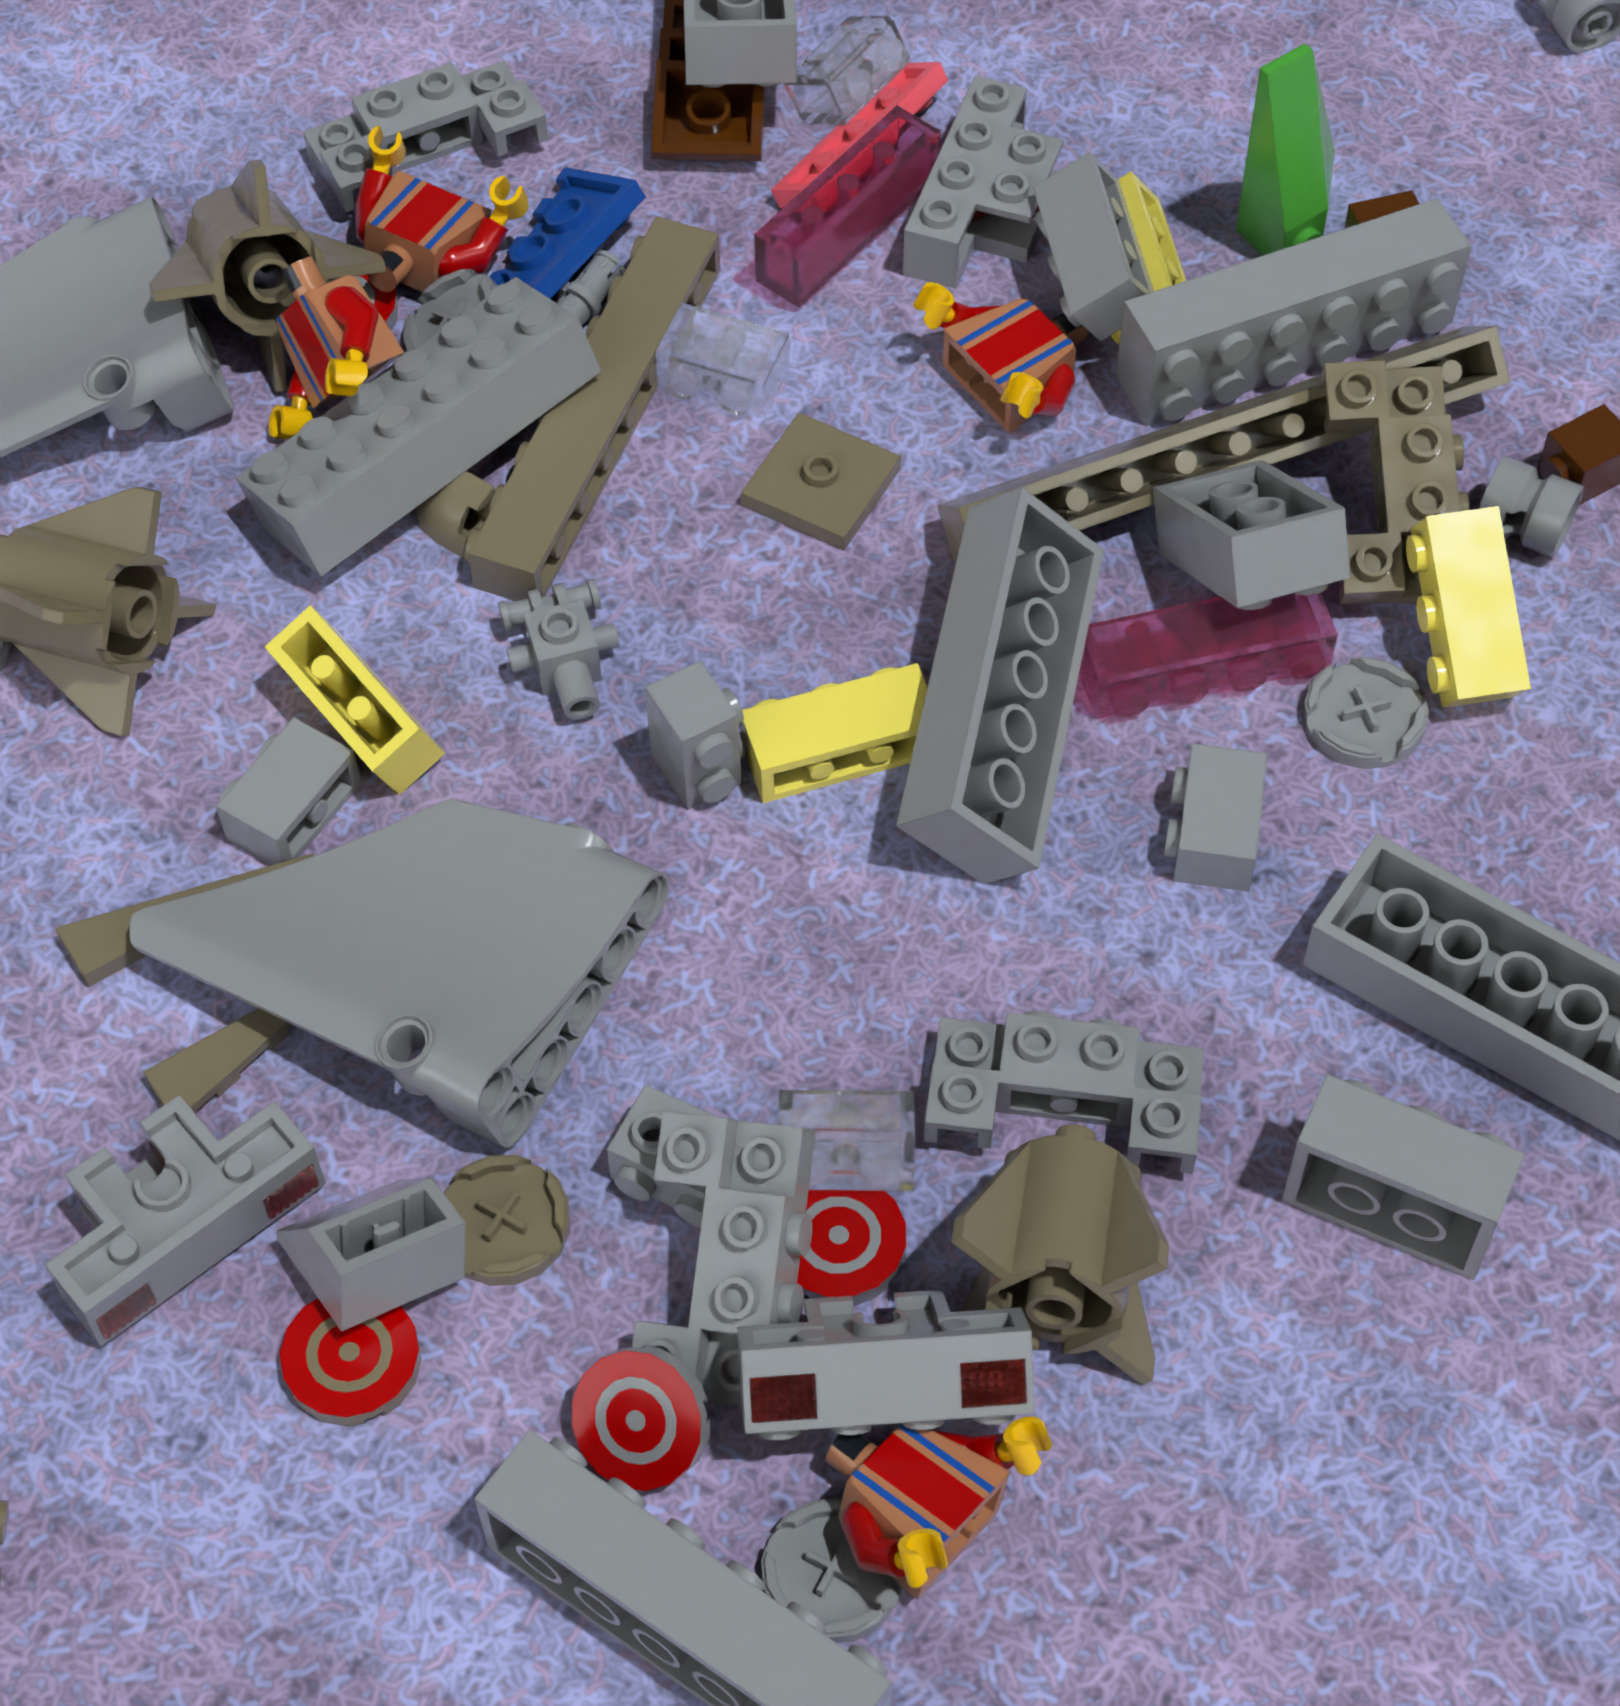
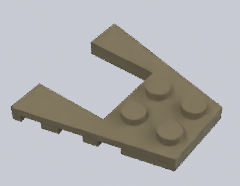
M311 853L60 926L55 930L61 944L87 986L90 987L147 956L137 951L130 942V919L135 912L149 906L220 888L313 857L314 854ZM257 1008L253 1012L143 1072L149 1086L162 1106L180 1095L195 1113L214 1095L219 1098L241 1078L240 1072L264 1050L269 1048L272 1051L290 1035L288 1029L293 1025Z

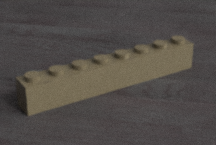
M656 216L646 235L636 238L632 246L627 269L623 276L617 275L613 279L608 292L607 304L600 316L595 315L592 317L585 333L602 372L538 418V428L530 442L524 441L520 445L514 461V471L506 485L500 484L495 489L486 521L481 529L475 528L471 532L466 543L464 558L466 563L470 565L473 588L513 601L528 598L527 591L534 589L539 590L541 597L546 596L721 271L718 233Z

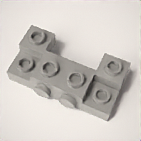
M505 61L460 76L452 62L353 96L351 97L353 114L303 131L308 156L317 172L330 185L344 212L354 210L355 204L352 190L360 188L365 169H372L374 158L368 143V137L371 130L376 126H381L383 133L380 149L386 150L394 146L398 131L401 133L406 150L405 157L400 164L389 169L388 175L392 177L398 170L403 171L482 143L481 129L498 157L508 153L506 135L529 127L538 143L548 140L546 114L524 79L517 82Z
M1029 1011L1024 1014L1007 1012L1005 1025L940 1017L925 1116L924 1142L937 1143L939 1129L978 1133L977 1147L991 1149L996 1110L998 1113L1123 1128H1128L1129 1126L1126 1158L1131 1163L1139 1167L1141 1153L1180 1158L1179 1172L1193 1174L1198 1147L1204 1048L1139 1041L1140 1028L1123 1026L1115 1020L1101 1018L1086 1022L1061 1019L1044 1011Z
M663 1111L654 1180L706 1187L688 1326H680L651 1321H635L632 1347L641 1348L642 1346H649L667 1351L684 1361L702 1383L707 1402L741 1406L737 1327L799 1323L802 1315L804 1294L802 1286L797 1284L800 1256L806 1255L812 1238V1219L810 1214L806 1213L816 1131L803 1127ZM785 1376L750 1378L751 1398L783 1395Z

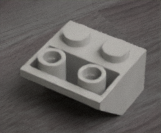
M432 1177L397 1180L277 1230V1240L341 1332L465 1278L466 1222Z

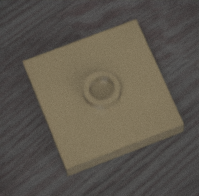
M798 412L742 490L741 506L845 550L900 471L901 456Z

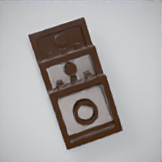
M664 0L659 60L656 61L651 159L761 161L767 87L757 84H726L717 88H709L702 85H686L684 0Z

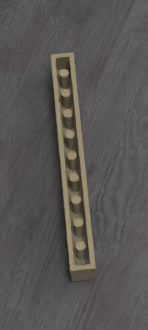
M1464 326L1364 360H1385L1386 369L1442 366L1445 405L1510 383L1497 326ZM1320 376L938 504L937 507L952 559L956 562L968 509L1019 487H1023L1076 529L1082 530L1154 505L1153 487L1263 460L1271 465L1367 431L1325 433L1324 420L1328 412L1326 388H1321Z

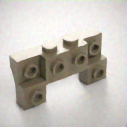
M1385 360L1325 363L1320 376L1321 388H1326L1328 412L1324 420L1325 433L1373 430L1369 441L1378 533L1347 535L1350 578L1342 580V586L1338 593L1339 605L1369 603L1416 605L1418 597L1422 596L1418 572L1413 573L1407 561L1406 541L1408 536H1412L1411 528L1426 516L1469 510L1467 492H1458L1456 471L1463 469L1464 445L1461 434L1453 435L1451 414H1446L1442 366L1386 369Z

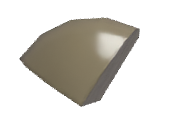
M465 471L414 509L420 529L435 543L465 559L464 553L467 540L471 532L475 528L481 529L486 521L495 488L488 482Z

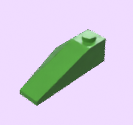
M1306 43L1260 67L1236 231L1262 256L1321 237L1324 234L1335 149L1314 53Z

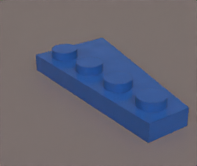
M564 167L556 178L560 190L553 200L552 198H543L532 214L537 224L528 236H517L507 250L511 262L506 269L493 272L490 278L497 285H501L517 277L553 301L558 296L560 288L579 268L592 260L596 250L615 230L628 222L630 214L646 198L636 180Z

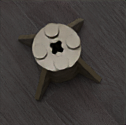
M261 159L248 161L231 186L216 190L211 195L203 196L195 202L192 208V217L187 225L186 241L149 283L150 295L155 302L211 295L227 319L240 326L243 331L256 336L271 385L276 392L287 391L283 340L276 325V318L296 301L281 274L282 270L301 259L312 256L327 283L328 279L341 278L348 274L358 276L386 272L385 260L378 253L305 230L279 196L268 189L265 164Z
M133 487L17 528L8 536L0 534L1 641L13 643L102 731L121 736L130 735L138 673L150 669L157 662L147 659L153 653L157 644L168 646L174 635L178 618L213 616L216 609V604L180 597L177 578L166 576L162 565L170 564L164 557L154 555L162 492L145 487Z
M1078 1124L1061 1126L1056 1130L1055 1135L1033 1139L1008 1152L1004 1165L954 1221L951 1242L983 1266L960 1311L1022 1307L1032 1330V1349L1039 1351L1040 1340L1042 1339L1050 1342H1063L1062 1354H1079L1096 1350L1141 1385L1153 1381L1155 1355L1138 1282L1167 1270L1169 1244L1141 1188L1142 1175L1138 1166L1131 1163L1116 1149L1101 1141H1097L1096 1135L1091 1129Z

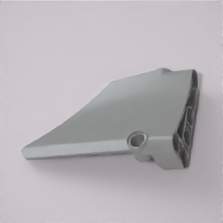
M150 196L101 220L92 217L70 219L55 232L0 265V458L101 411L114 427L120 430H132L147 423L158 405L173 426L182 428L185 432H190L235 411L196 297L155 302L150 295L149 283L178 250L167 218L154 197Z
M451 799L442 801L392 825L302 861L220 888L143 908L131 916L130 942L137 951L387 1069L408 1093L417 1096L428 1095L442 1114L453 1123L508 1148L520 1141L651 930L666 903L669 881L664 873L613 852V849L607 842L582 826L573 823L557 824ZM423 1048L416 1058L407 1061L413 1052Z

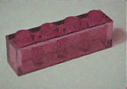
M899 106L894 107L754 234L756 282L800 308L920 196L940 152L941 131Z
M1292 593L1273 598L1270 605L1255 610L1239 609L1219 596L1089 624L1079 672L1096 719L1113 715L1128 718L1142 713L1146 708L1175 702L1179 705H1188L1210 694L1233 689L1237 692H1248L1270 681L1289 677L1299 680L1314 677L1324 670L1325 667L1331 665L1338 633L1321 593L1312 595Z

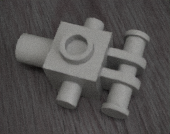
M587 580V584L565 589L563 583L552 585L553 594L541 597L538 589L527 591L528 598L510 603L505 601L498 602L499 613L505 632L511 631L512 627L525 624L528 644L506 649L512 673L535 668L542 694L558 692L564 714L569 719H584L596 713L600 707V702L594 683L602 681L599 651L619 647V639L614 623L594 628L591 626L586 609L592 607L594 610L601 609L595 580Z

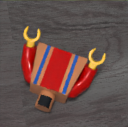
M381 126L374 127L368 137L374 164L372 169H365L354 208L357 239L364 245V249L380 254L385 260L386 272L367 274L369 281L374 287L384 292L392 291L399 283L424 292L428 286L442 276L460 269H473L478 274L483 273L508 232V229L504 227L507 220L518 219L527 212L529 203L523 187L519 186L511 199L504 200L509 195L511 185L506 176L496 178L489 188V195L495 206L492 212L487 207L398 170L392 177L388 175L389 169L400 164L405 157L406 150L401 133L398 131L394 146L384 150L379 148L383 138Z
M312 256L291 264L281 272L296 301L276 318V325L295 370L287 393V397L292 400L291 407L276 405L271 411L268 429L272 437L286 440L297 434L305 423L313 419L312 413L307 410L308 405L316 408L341 396H355L359 390V385L367 383L404 353L358 279L348 274L326 283Z
M927 282L913 302V306L916 310L926 312L923 321L928 328L932 330L940 326L944 328L943 367L1009 434L1017 430L1033 415L1056 417L1062 413L1076 381L1074 375L1076 348L1074 345L1087 338V329L1083 325L1078 328L1075 327L1064 313L1050 320L1028 299L1020 298L998 306L969 307L955 302L953 294L938 283Z
M1034 1416L1022 1417L1010 1423L1004 1433L969 1436L930 1429L914 1430L906 1428L901 1424L879 1447L861 1434H839L831 1444L825 1461L849 1478L845 1484L838 1518L857 1566L864 1572L892 1576L909 1594L918 1600L996 1516L1010 1474L1006 1469H1010L1014 1465L1020 1474L1029 1476L1033 1475L1040 1468L1041 1460L1037 1451L1047 1452L1053 1446L1043 1421Z

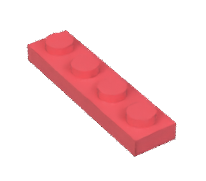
M901 63L771 189L779 208L805 209L812 212L830 204L835 197L834 193L849 178L861 173L868 165L867 160L881 146L896 139L901 132L900 128L914 114L926 109L932 103V96L949 81L941 63Z

